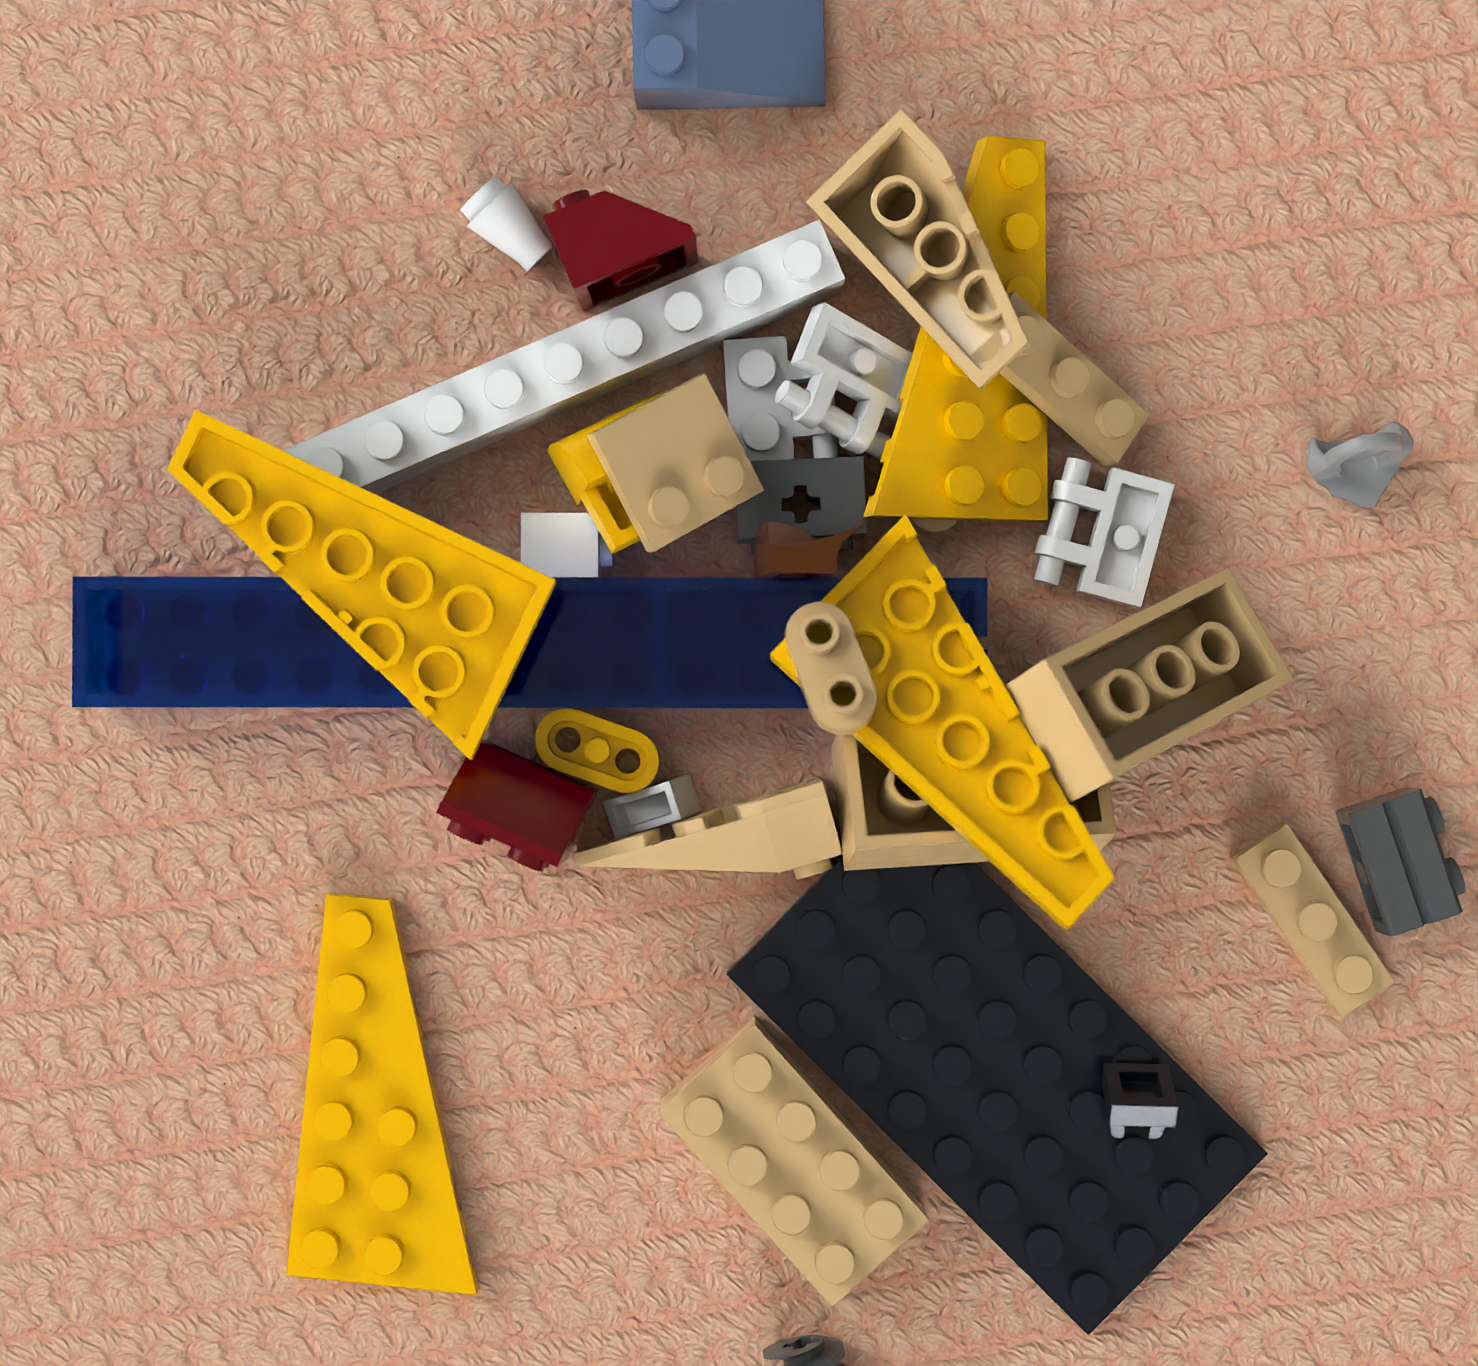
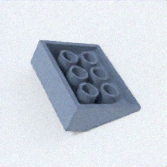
M632 0L633 90L637 110L825 106L823 0Z

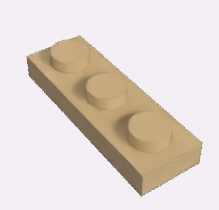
M1015 291L1008 293L1030 344L999 373L1104 467L1118 464L1150 414Z
M1280 823L1230 857L1336 1015L1344 1018L1395 983L1287 823Z

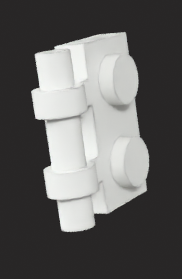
M823 302L811 308L790 363L811 375L807 388L804 389L786 380L779 387L775 396V402L791 411L793 420L809 429H814L818 426L839 438L840 446L855 455H861L865 452L880 460L885 442L891 439V437L880 432L878 427L882 416L892 422L897 421L902 405L898 399L912 353ZM836 390L858 402L853 415L831 404Z
M786 336L723 340L728 419L749 460L794 459L793 440L812 439L813 458H838V440L835 435L818 426L814 429H809L793 420L791 411L775 402L776 393L784 381L809 383L811 375L790 364L791 361H788ZM835 395L833 396V399H832V401H831V404L834 405V406H835Z
M1067 457L1062 479L1054 480L1049 498L1055 504L1046 535H1039L1034 554L1040 556L1034 580L1058 586L1064 563L1082 567L1076 592L1136 609L1141 608L1175 484L1113 467L1109 470L1104 490L1101 491L1086 486L1092 463L1078 458ZM1079 509L1097 512L1088 546L1071 542Z

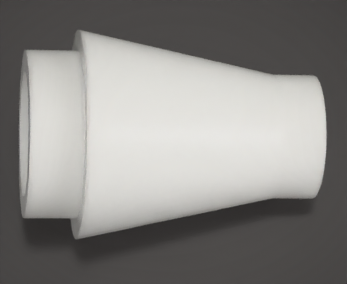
M497 175L482 186L460 209L470 221L467 228L514 259L527 272L554 246L542 232L513 183L506 186Z

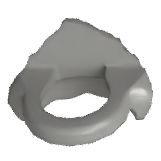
M1391 422L1375 434L1361 435L1346 442L1340 440L1325 442L1312 437L1308 448V469L1312 478L1319 485L1325 487L1332 497L1340 498L1356 506L1373 508L1377 504V500L1387 489L1393 476L1398 474L1400 463L1412 452L1414 440L1408 429L1399 422Z

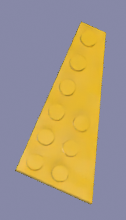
M195 409L167 470L224 525L228 526L274 573H277L375 670L384 675L407 697L409 702L422 715L431 720L469 760H473L555 588L557 580Z
M905 514L821 601L838 607L848 617L876 688V706L871 720L865 727L852 733V735L1061 927L1068 930L1115 877L1074 806H1070L1050 771L1051 766L1039 745L1036 746L1019 717V710L969 623H965L946 590L947 585L935 564H931L916 537L915 529ZM815 625L806 633L807 638L812 643L818 645L827 643L832 637L831 631L823 625ZM785 638L770 653V660L800 686L786 648ZM846 686L836 687L830 693L832 702L840 707L849 706L856 699L853 690Z
M335 892L327 893L286 1275L477 1295L479 1291L475 1267H472L466 1240L467 1230L463 1212L459 1208L451 1172L453 1169L432 1072H429L422 1041L424 1035L419 1014L417 1015L409 982L408 974L410 972L394 899Z

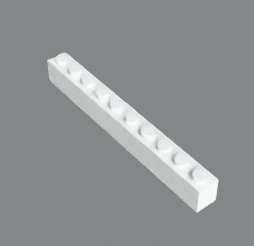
M819 219L282 451L376 494L723 344V340L736 339L841 294L845 277Z

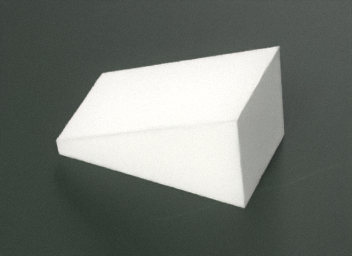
M691 774L644 788L638 792L628 793L603 801L615 839L681 820L702 811Z

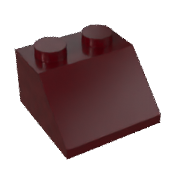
M584 189L565 195L553 203V212L543 216L583 312L698 263L696 236L690 224L605 190L590 195L589 191Z

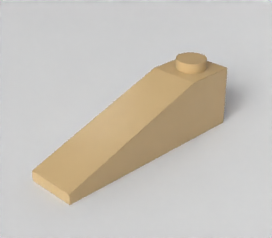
M900 109L806 202L981 390L1030 343L946 156Z
M816 778L628 836L579 849L573 853L576 866L778 873L793 869L796 879H801L833 869L830 858L841 855L842 849L823 781Z

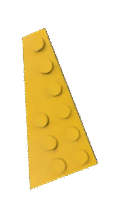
M988 135L976 142L962 193L1007 294L1015 291L1047 320L1045 140ZM921 326L898 399L902 405L892 438L886 440L879 462L883 464L878 485L875 494L869 496L863 518L901 519L906 514L908 519L1004 522L1047 521V415L1000 373L980 390Z

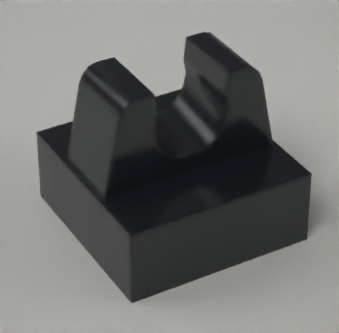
M1104 1063L1101 1083L1109 1126L1113 1137L1123 1138L1125 1126L1147 1127L1149 1139H1157L1161 1137L1165 1127H1175L1178 1104L1169 1064Z

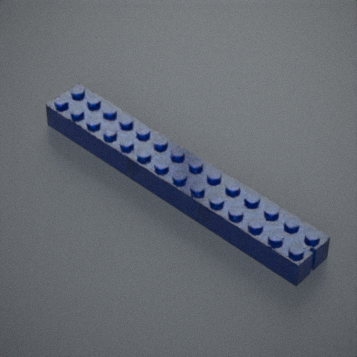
M73 577L72 707L415 708L407 697L384 675L375 670L281 577ZM551 577L557 580L555 588L498 708L809 709L801 687L770 660V653L786 638V627L791 616L806 604L821 602L843 578ZM943 578L947 585L946 590L965 623H969L977 639L988 637V578Z

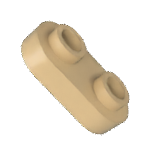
M814 602L802 606L788 621L786 627V648L810 713L815 722L830 733L838 735L855 733L865 727L871 720L875 711L877 694L852 625L846 614L832 604ZM815 625H823L831 631L832 637L827 643L818 645L812 643L807 638V631ZM839 686H846L853 690L856 699L849 706H837L830 699L832 690Z

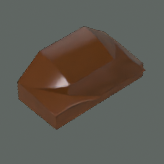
M771 521L764 522L758 526L754 552V581H819L837 574V553L842 543L866 524L862 523L836 535L816 539L809 533L788 524Z

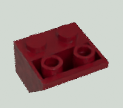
M482 739L473 760L465 758L441 800L436 814L450 819L447 831L478 845H483L484 841L490 842L491 838L510 846L507 854L509 859L533 870L543 872L545 867H549V864L558 867L568 859L598 790Z

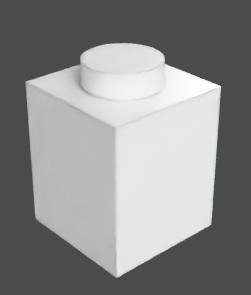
M521 513V564L557 581H602V566L614 565V554L610 552L589 513Z

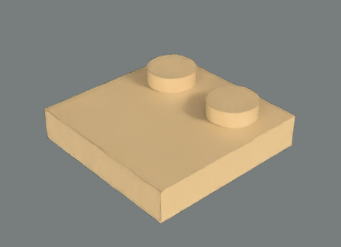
M706 373L693 377L586 435L647 552L657 551L764 491Z

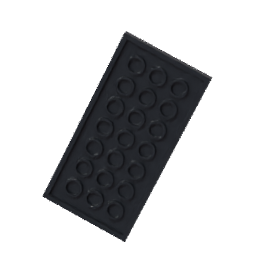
M842 855L832 865L833 869L826 871L726 971V975L1089 1335L1268 1153L975 862L844 871ZM1104 1063L1169 1064L1178 1104L1175 1127H1165L1161 1137L1157 1139H1149L1147 1127L1125 1126L1123 1138L1113 1137L1109 1126L1101 1083Z

